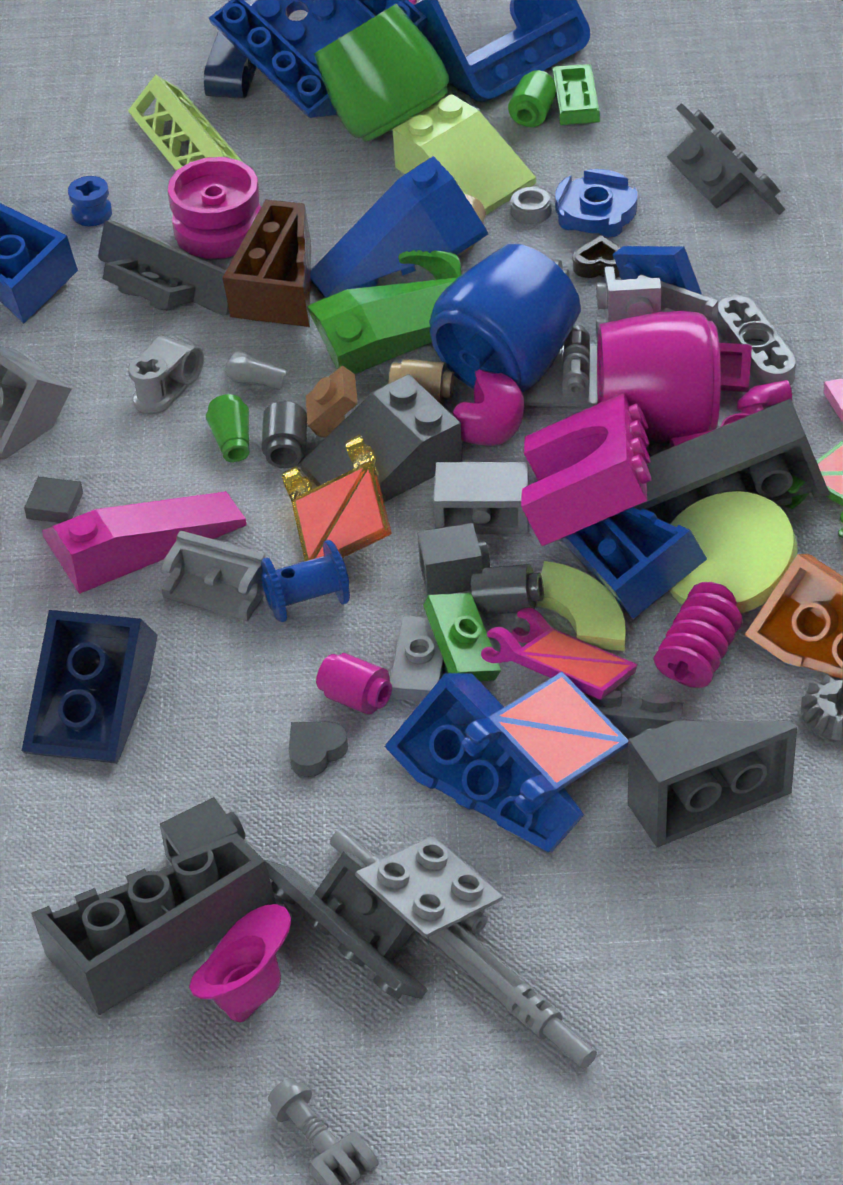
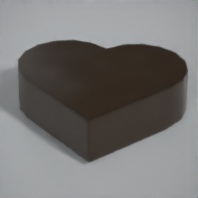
M600 235L574 252V273L583 278H595L599 275L604 277V267L613 266L615 278L620 277L613 254L620 247Z

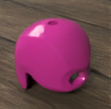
M478 369L475 371L474 403H459L454 409L453 416L461 423V441L484 446L500 445L507 442L518 431L524 414V397L516 382L507 375Z

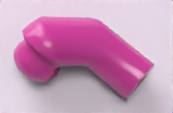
M778 381L751 388L738 400L737 411L752 415L764 410L763 407L776 405L790 398L792 401V390L789 381Z

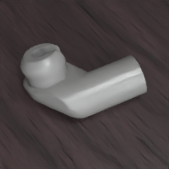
M244 352L232 354L225 367L228 377L233 382L257 383L278 390L281 389L286 372L284 368L251 359Z

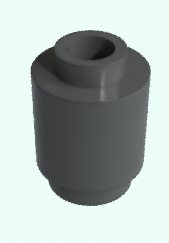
M290 401L273 403L263 412L262 452L266 456L268 463L274 467L291 468L296 466L306 452L307 413L300 405Z
M530 564L484 568L482 573H474L472 575L471 595L478 611H486L488 615L517 613L524 608L535 609L536 602L543 601V580L541 573H534Z

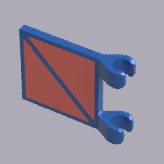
M560 672L490 717L481 718L470 723L465 730L467 738L463 739L460 745L470 756L476 757L488 749L500 737L536 775L522 783L519 789L521 795L516 797L514 801L524 814L530 815L537 811L554 794L628 746L629 740L563 672Z

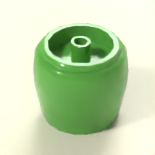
M398 4L391 6L314 53L329 98L342 124L352 136L362 138L365 142L371 141L399 126L442 99L448 93L446 86L449 83V77L442 60L431 43Z

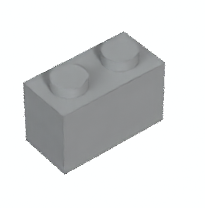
M436 462L434 489L435 529L473 523L476 534H528V519L521 508L522 488L529 485L528 462Z

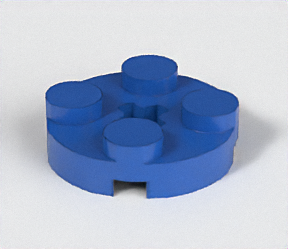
M606 169L585 170L584 177L573 181L572 175L564 178L556 188L555 210L558 215V223L565 230L599 233L607 238L616 237L621 234L622 227L635 217L638 194L635 186L633 189L628 186V178L615 171Z

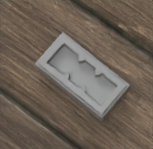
M403 616L390 677L392 684L390 699L422 701L442 678L445 663L428 618Z

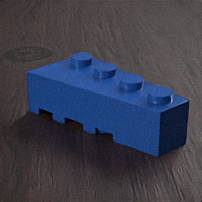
M0 203V302L24 324L78 271L67 235Z

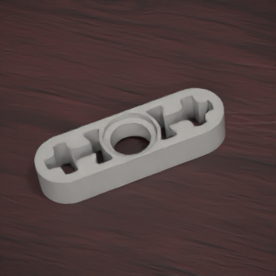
M732 295L722 299L718 304L717 327L728 343L748 344L745 341L749 339H761L767 342L764 345H752L750 373L759 385L788 380L790 385H792L795 379L796 358L755 302L741 295Z

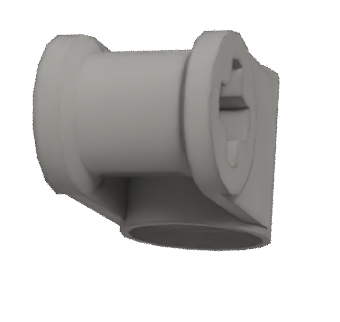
M165 335L156 337L151 345L139 357L131 361L128 366L129 377L135 382L136 391L133 394L135 408L144 413H158L168 408L172 401L199 377L204 364L203 350L197 346Z

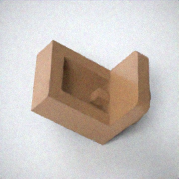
M341 366L329 377L322 378L315 388L306 395L307 425L319 437L326 438L345 419L344 415L357 405L356 380L353 372Z

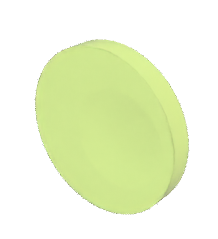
M741 491L714 494L690 505L672 521L671 525L675 527L681 525L691 530L707 560L669 591L680 604H683L694 585L701 582H715L724 585L733 593L737 601L736 607L740 613L748 612L763 605L798 554L797 540L787 515L777 504L766 497Z

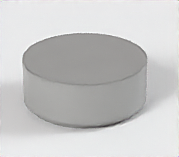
M525 187L516 191L511 196V215L518 222L537 224L545 221L551 215V196L541 188Z

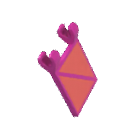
M524 608L517 612V617L524 618L529 622L530 632L525 631L521 627L514 628L511 633L503 627L492 628L487 632V637L494 638L499 642L500 652L492 647H485L481 651L482 658L490 663L513 661L549 678L563 672L581 692L600 700L635 674L638 665L552 628L544 617L533 608ZM518 642L527 644L522 647Z

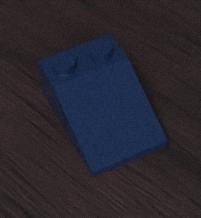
M49 610L21 751L25 754L118 764L150 680L158 635L141 618Z

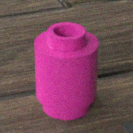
M347 653L328 655L321 663L316 677L318 689L324 691L328 699L367 715L383 708L389 701L392 693V684L386 669Z

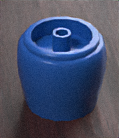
M507 244L459 276L442 292L434 304L429 320L432 345L441 361L446 362L447 368L454 372V376L470 388L474 389L475 371L481 369L507 375L524 392L533 387L543 377L559 354L580 315V298L571 279L546 255L523 244Z

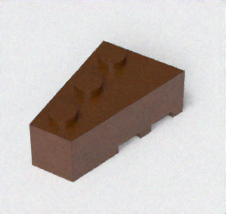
M268 199L264 201L222 277L230 317L310 327V313L307 306L310 305L311 238L304 203Z

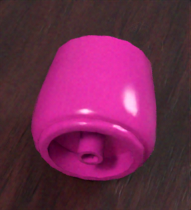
M670 311L599 324L597 337L598 404L624 393L630 406L636 403L640 406L648 424V429L645 430L649 442L670 443L671 438L716 429L720 411L721 366L719 338L714 322L708 321L705 315L698 312Z

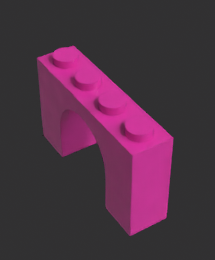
M624 393L525 436L524 455L538 481L522 488L521 508L542 547L647 501L646 483L652 480L646 465L650 463V457L646 450V447L649 446V441L645 430L648 429V424L640 406L637 403L630 406Z

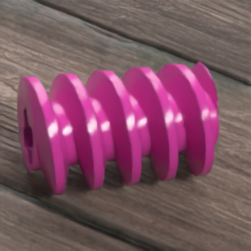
M701 582L693 586L679 613L673 620L672 626L667 631L666 637L653 657L655 666L663 675L688 687L702 688L709 685L713 679V673L719 668L721 659L725 656L728 646L735 638V632L742 625V615L736 607L737 601L729 589L715 582Z

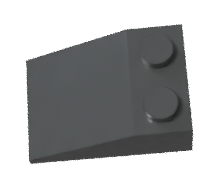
M408 374L372 392L300 463L301 470L320 489L360 469L362 471L359 476L366 474L367 470H369L370 477L373 475L379 502L382 504L433 478L436 473V462H462L461 423Z
M792 720L673 721L656 729H647L638 736L629 739L628 806L656 848L791 794L797 726Z

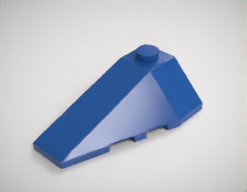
M432 156L400 177L312 268L311 282L324 298L346 289L374 287L377 285L379 278L397 271H401L404 276L416 271L415 264H402L399 262L398 256L402 252L422 250V252L428 251V253L437 250L458 255L489 234L454 177Z
M445 673L384 747L417 782L430 789L435 788L454 798L456 803L469 810L474 809L496 821L498 826L546 852H553L584 816L583 812L565 788L554 794L537 811L530 815L524 814L516 806L514 801L516 797L521 795L519 789L522 783L536 776L500 737L488 749L476 757L470 756L460 745L462 740L467 738L465 730L470 723L481 718L490 717L504 708V706L472 673Z

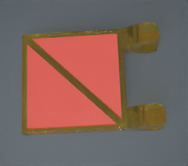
M357 435L345 442L346 450L354 469L312 489L311 481L307 477L301 476L300 469L297 466L282 474L283 483L291 499L304 561L324 556L323 543L327 540L332 541L336 545L342 558L392 534L375 469V452L370 445H365L364 438L361 435Z

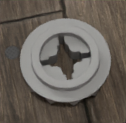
M826 674L820 684H809L807 693L802 697L801 714L806 725L816 734L836 741H843V712L842 716H837L838 710L836 709L837 701L843 699V678L841 680H834Z

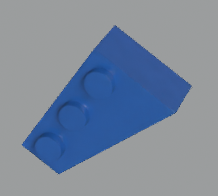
M634 507L561 538L594 577L612 593L617 602L632 619L707 560L691 530L681 525L675 527L658 519L655 513L644 508L642 510Z

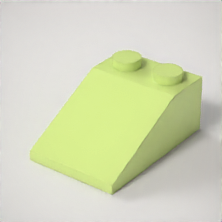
M452 94L393 129L396 169L406 174L434 156L454 177L464 194L475 197L483 204L486 215L511 200V196L516 191L536 184V176L482 113Z

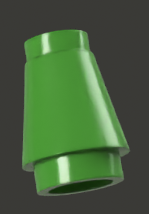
M225 394L214 398L208 405L206 421L223 453V458L228 462L242 461L250 453L249 408L237 395Z

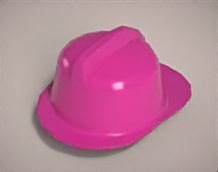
M278 904L264 905L250 911L239 919L224 935L208 960L192 976L189 985L192 995L200 999H212L219 1008L226 1012L231 1020L239 1023L244 1022L261 1004L270 999L278 990L281 982V973L276 953L290 930L291 916L288 910Z

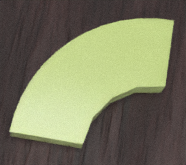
M544 561L541 572L544 597L543 601H537V606L553 610L568 619L576 631L577 639L600 649L625 651V619L621 607L612 593L598 580L583 571L560 563Z

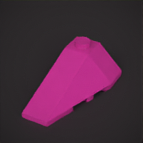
M225 491L95 509L44 529L42 534L76 590L81 594L164 560L176 542V536L180 530L215 539L246 526L247 522L242 512Z

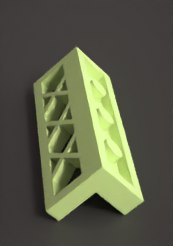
M156 74L128 110L176 171L192 161L207 157H227L242 161L180 88ZM156 98L154 114L145 116L144 112ZM173 120L171 134L163 136L165 121ZM190 140L188 155L180 156L181 142Z

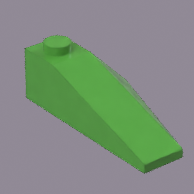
M457 278L346 289L310 304L307 308L336 369L344 366L354 374H357L431 343L429 320L434 304L442 292Z

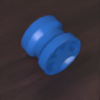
M83 176L70 183L68 196L69 200L73 203L71 212L72 218L76 223L90 227L103 224L110 219L112 207L107 199L109 189L104 179L98 176Z

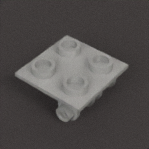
M574 325L547 372L533 387L522 392L524 406H594L598 404L597 345H590V334L583 326Z
M435 836L428 837L355 873V876L425 939L456 923H459L473 934L480 932L488 920L484 915L485 909L502 901L504 897Z

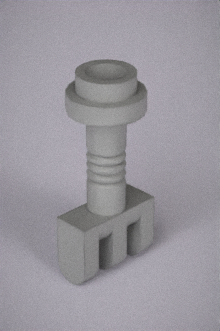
M288 1078L280 1082L268 1096V1101L271 1104L270 1112L278 1122L291 1119L319 1152L320 1155L309 1162V1172L320 1185H341L332 1172L335 1169L349 1184H353L360 1179V1172L350 1159L353 1156L366 1171H371L379 1165L376 1155L355 1130L338 1141L332 1132L324 1126V1123L321 1122L320 1118L317 1117L316 1113L308 1105L312 1097V1091L304 1082L297 1083L294 1078Z

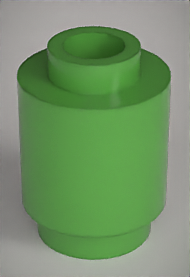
M535 70L520 79L508 104L509 114L515 122L525 127H536L544 122L556 97V87L553 78L544 71Z

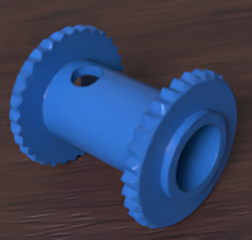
M324 541V556L275 570L269 557L262 559L261 581L264 594L270 609L278 621L285 622L287 620L286 606L335 592L341 604L348 603L350 590L347 569L341 554L332 541Z

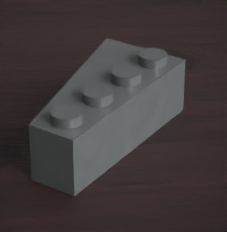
M790 398L650 456V463L646 465L652 480L646 483L647 501L634 506V508L638 510L644 508L655 513L658 519L671 524L690 505L708 496L723 492L741 491L758 494L773 501L779 507L792 504L791 497L812 493L815 499L828 496L830 493ZM792 475L806 482L793 494L787 491L793 482Z
M237 833L173 857L172 866L163 870L146 872L144 868L127 875V884L99 895L96 889L93 888L75 895L76 904L52 912L50 906H47L31 914L45 955L96 1013L101 1015L223 938L230 928L250 911L264 905L276 904L266 861Z

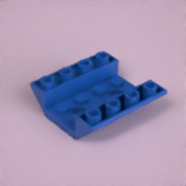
M230 0L209 17L210 23L309 118L337 115L314 56L315 52L395 4H398L421 32L428 22L427 17L409 0H257L251 6L245 0ZM297 10H304L308 13L300 21L288 19L289 15Z

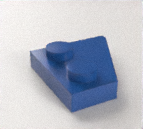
M623 246L613 254L621 280L637 279L641 274L650 278H660L662 282L702 294L684 246Z

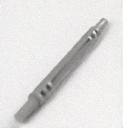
M344 829L336 831L330 839V845L340 854L343 851L353 854L366 866L384 859L380 854L373 855ZM459 923L428 937L433 944L540 1039L548 1038L582 1069L588 1067L594 1061L597 1052L562 1022V1013Z

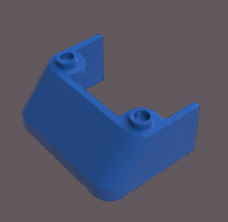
M422 0L414 4L427 17L428 22L422 34L431 43L442 60L448 73L449 84L479 102L493 99L517 86L524 75L535 70L544 71L583 49L590 39V27L577 0H511L510 14L517 28L465 56L438 0Z

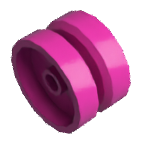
M207 157L192 161L174 173L168 184V198L170 209L173 213L174 238L180 248L191 255L206 259L227 258L236 254L261 209L259 204L258 177L250 166L240 160L227 157Z

